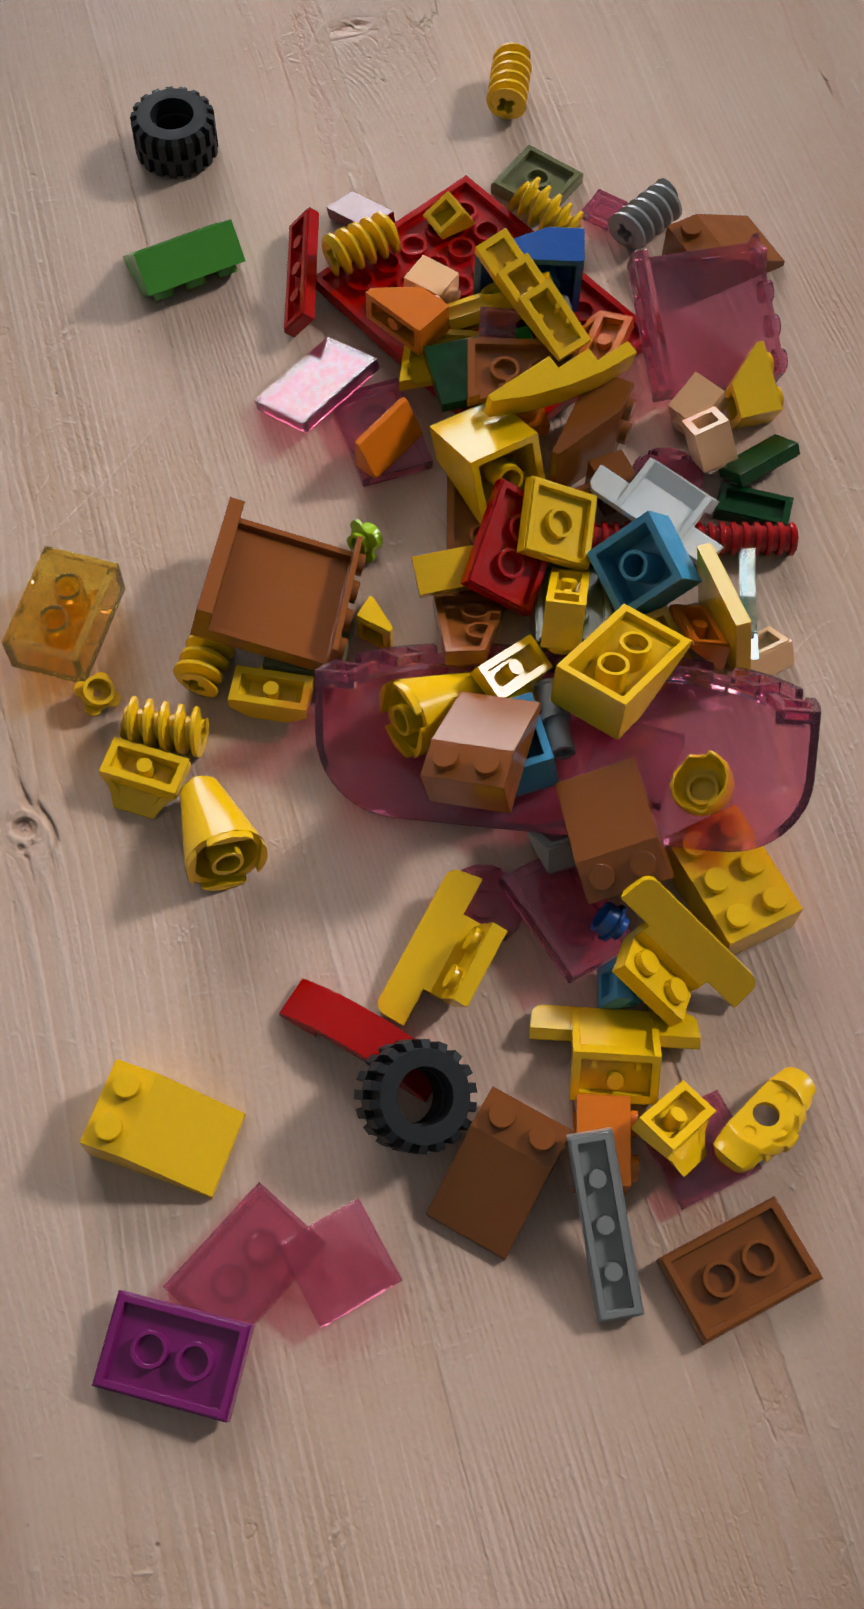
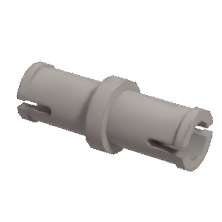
M547 678L537 682L534 686V691L536 692L538 702L541 703L540 717L554 759L565 760L576 753V747L573 744L569 728L571 715L570 712L550 701L554 679Z

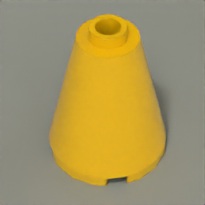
M471 672L395 679L383 684L379 699L381 713L388 711L391 724L386 725L385 728L394 746L403 756L411 757L415 755L414 758L428 752L434 734L461 691L486 695L471 676Z
M196 776L190 779L180 791L184 864L187 877L193 885L194 881L200 883L202 889L207 891L226 890L239 886L248 881L246 874L255 867L257 872L264 867L268 858L266 844L217 779L210 776Z

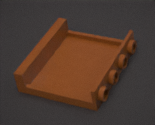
M230 497L197 605L190 635L329 675L334 660L342 661L348 641L347 638L341 637L342 631L348 633L354 610L348 608V603H355L360 587V582L354 580L355 575L361 576L366 560V554L360 553L363 537H357L353 551L332 546L243 519L241 515L245 501Z

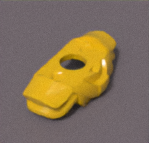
M787 1067L771 1077L722 1129L714 1141L716 1158L731 1170L744 1173L752 1170L762 1160L768 1163L774 1156L789 1151L799 1139L798 1134L806 1122V1112L811 1107L812 1097L816 1092V1087L810 1077L802 1070L794 1067ZM761 1105L769 1106L777 1112L779 1120L775 1125L763 1126L754 1119L753 1110Z

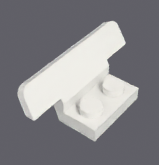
M649 458L631 483L603 465L599 466L591 478V493L598 496L599 499L631 521H634L647 511L668 515L691 561L696 565L697 546L710 543L713 545L717 555L724 548V546L694 527L704 512L712 514L719 501L659 461Z

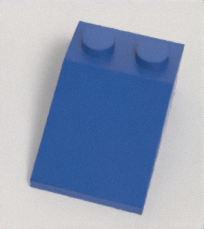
M547 227L514 238L523 254L529 253L541 273L550 272L553 282L561 295L568 296L573 312H578L585 259V228ZM476 254L473 295L481 293L484 287L494 282Z

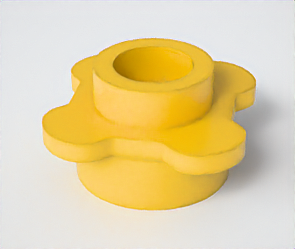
M104 672L95 673L85 682L78 681L73 688L74 695L80 697L85 705V713L92 717L98 716L101 710L109 706H118L121 700L120 694L115 691L113 682ZM98 691L101 696L95 697L93 692Z

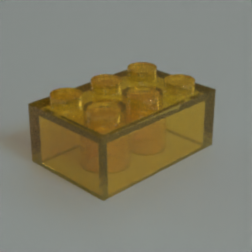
M44 546L1 642L11 666L75 683L78 681L85 682L89 678L126 589L119 564Z

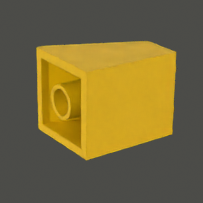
M486 402L429 426L436 459L480 524L495 481L504 478L524 490L526 478L533 475L545 479L538 433L515 414L488 418L484 413Z

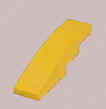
M504 228L475 247L474 253L496 285L529 328L559 362L591 341V338L551 278L545 279L529 253L523 254L507 228Z
M626 341L598 360L588 348L559 368L551 357L548 356L489 394L484 413L489 418L528 412L564 402L598 388L628 371L637 352L629 341Z

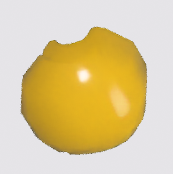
M711 750L707 754H689L683 761V764L674 771L670 783V790L675 804L687 814L700 817L718 813L731 801L735 789L732 769L723 758Z

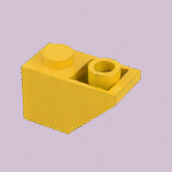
M764 340L756 342L749 351L725 391L727 403L725 409L730 421L731 430L772 422L783 410V392L779 386H776L773 375L774 360L771 353L767 352Z

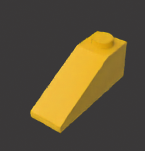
M552 567L545 601L540 647L548 648L550 652L566 655L582 642L590 571Z

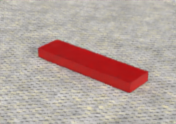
M311 207L306 209L289 226L284 333L294 338L315 319L319 212Z

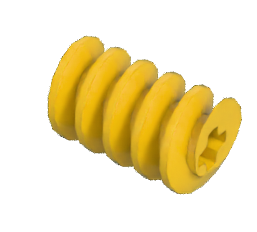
M505 43L496 49L493 54L486 97L488 108L494 115L508 120L517 119L526 111L532 72L531 52L519 43Z
M539 176L531 182H525L509 202L508 210L512 212L518 208L517 217L521 220L528 217L527 225L530 228H535L538 225V230L547 227L581 228L582 226L581 220L584 212L579 211L572 217L570 213L573 204L569 202L561 208L559 205L563 196L560 193L553 199H550L549 195L552 189L550 185L540 191L538 189L541 182Z
M381 212L373 213L371 218L364 217L360 219L359 223H350L346 229L339 228L335 231L334 235L332 233L325 234L321 244L326 262L335 276L339 275L340 267L347 275L352 274L351 262H354L358 269L365 268L364 257L371 264L377 263L376 251H378L383 259L388 258V246H390L394 253L401 252V242L396 226L388 215Z
M190 635L185 642V648L179 655L180 661L173 668L174 676L180 684L191 692L203 697H216L219 691L215 685L223 682L224 676L221 672L229 669L230 664L227 659L234 657L236 653L235 648Z
M132 696L123 713L120 738L141 745L144 742L145 746L155 749L159 745L162 751L168 753L175 747L177 754L186 755L191 749L193 757L201 758L208 740L209 718H201V710L198 706L194 707L190 717L186 716L184 704H179L175 713L171 714L168 701H163L159 711H155L154 700L150 698L147 699L143 709L139 708L138 697Z

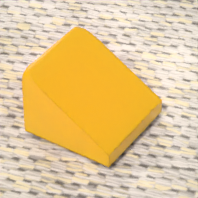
M449 191L423 214L441 239L452 236L475 224L473 219Z
M369 596L356 615L357 636L391 652L393 649V627L375 599Z

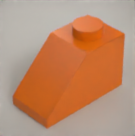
M423 287L370 288L366 291L367 318L419 356L423 353V347L433 345L449 331V305L441 297L433 295Z

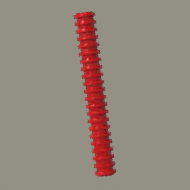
M601 521L600 525H596L594 522L591 550L631 522L625 521L624 525H619L618 521H613L612 525H607L606 521ZM698 522L694 526L724 546L718 553V556H723L724 552H728L729 556H734L736 552H739L741 556H746L748 552H751L753 556H758L760 552L764 556H770L771 552H774L776 556H781L783 552H786L787 556H793L798 547V528L794 522H789L787 526H784L782 522H777L775 526H772L771 522H765L763 526L759 522H753L752 526H749L747 522H742L740 526H737L736 522H730L728 526H725L724 522H718L717 526H714L713 522H707L705 525Z

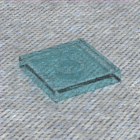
M755 548L741 549V552H739V598L751 620V659H759Z

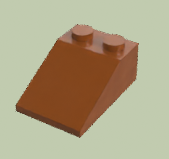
M695 214L670 224L666 229L661 255L697 303L784 266L785 262L749 216Z
M615 377L598 388L579 395L552 450L549 481L571 487L586 476L588 461L615 452L619 443L626 444L632 428V423H629L632 418L637 400L632 399L634 382Z
M461 691L431 740L420 774L429 801L511 814L541 710V703Z
M635 757L555 783L575 864L588 904L621 895L623 890L643 876H653L659 882L675 877Z
M492 1086L432 1200L426 1216L499 1258L506 1260L567 1145L566 1135L571 1134L572 1130Z

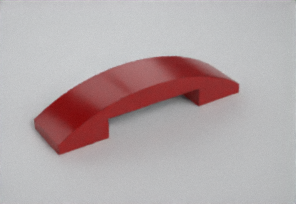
M303 978L279 1012L281 1017L315 1037L317 1034L321 1035L364 1062L370 1055H378L380 1053L378 1049L386 1044H395V1041L414 1039L360 1004ZM413 1069L407 1073L399 1085L401 1089L425 1103L432 1094V1087L428 1078L418 1069Z

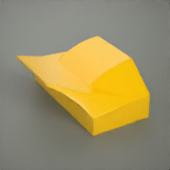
M530 634L481 664L470 674L486 695L513 698L532 692L535 702H537L534 686L542 680L546 672L553 666Z
M236 665L228 696L229 707L249 717L285 723L307 719L314 687V677L263 669L261 665L257 668Z
M114 736L100 766L99 773L108 784L114 808L154 819L168 802L177 799L192 765L188 758Z
M682 1080L640 1116L631 1129L668 1159L676 1170L685 1177L707 1156L705 1131L710 1118L716 1110Z

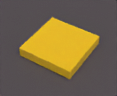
M533 475L526 478L516 553L574 570H588L590 559L587 552L592 547L598 496Z

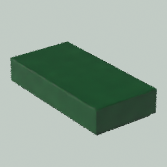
M774 434L738 454V459L727 463L723 468L719 469V475L725 480L744 487L800 455L799 444Z
M721 482L717 496L719 503L714 509L712 518L726 522H736L739 525L742 522H747L749 526H752L753 522H759L763 526L765 522H771L772 526H775L777 522H782L784 526H787L794 498Z

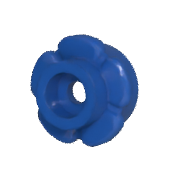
M609 901L597 911L590 928L598 934V939L606 942L611 938L617 940L623 935L629 924V919L625 915L626 907L624 905L616 906Z

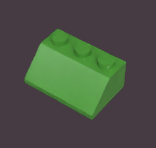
M231 219L213 223L122 256L142 295H153L155 301L174 295L173 287L184 283L187 289L206 283V275L217 272L220 278L238 271L237 264L246 261Z

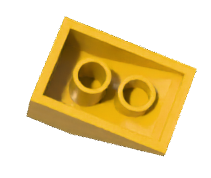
M623 604L556 665L550 701L618 740L642 716L689 649L692 640L632 607Z
M116 1059L79 1143L90 1156L213 1199L246 1114L157 1072Z

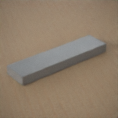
M611 1127L567 1134L566 1140L598 1322L644 1315L613 1130Z

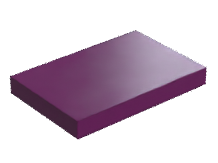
M119 1290L92 1386L228 1423L231 1420L255 1324Z

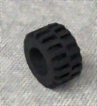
M173 86L165 87L166 89L153 90L152 94L142 96L141 102L135 103L133 106L134 112H131L130 115L133 139L141 165L145 164V169L149 172L156 171L157 176L164 177L167 175L170 179H177V176L187 178L191 177L192 173H201L204 171L203 167H209L213 163V158L218 154L217 147L219 146L212 105H209V100L205 96H200V93L195 90L187 91L186 87L173 88Z
M430 1039L395 1041V1044H386L380 1047L378 1055H370L365 1061L369 1066L367 1071H359L356 1080L363 1082L362 1089H354V1099L361 1100L362 1107L356 1109L359 1119H366L367 1124L363 1126L364 1130L368 1135L376 1136V1142L382 1146L413 1154H427L428 1151L437 1153L445 1150V1143L455 1144L461 1138L457 1131L459 1129L468 1130L472 1122L466 1118L467 1113L475 1112L477 1102H470V1093H477L476 1083L468 1082L467 1076L473 1072L468 1064H459L463 1056L456 1050H447V1044L440 1041L431 1042ZM413 1069H418L428 1078L432 1087L433 1099L427 1114L421 1120L411 1123L400 1111L397 1093L405 1075Z

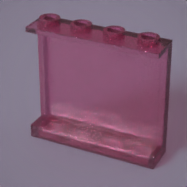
M754 233L747 243L649 257L648 249L633 251L626 266L653 402L672 400L695 372H698L726 391L746 355L758 341L764 340L767 352H770L773 357L775 382L786 372L788 356L786 350L781 348L779 338L781 321L779 315L774 313L772 303L774 299L773 282L767 278L765 268L767 265V250L764 245H761L759 233Z

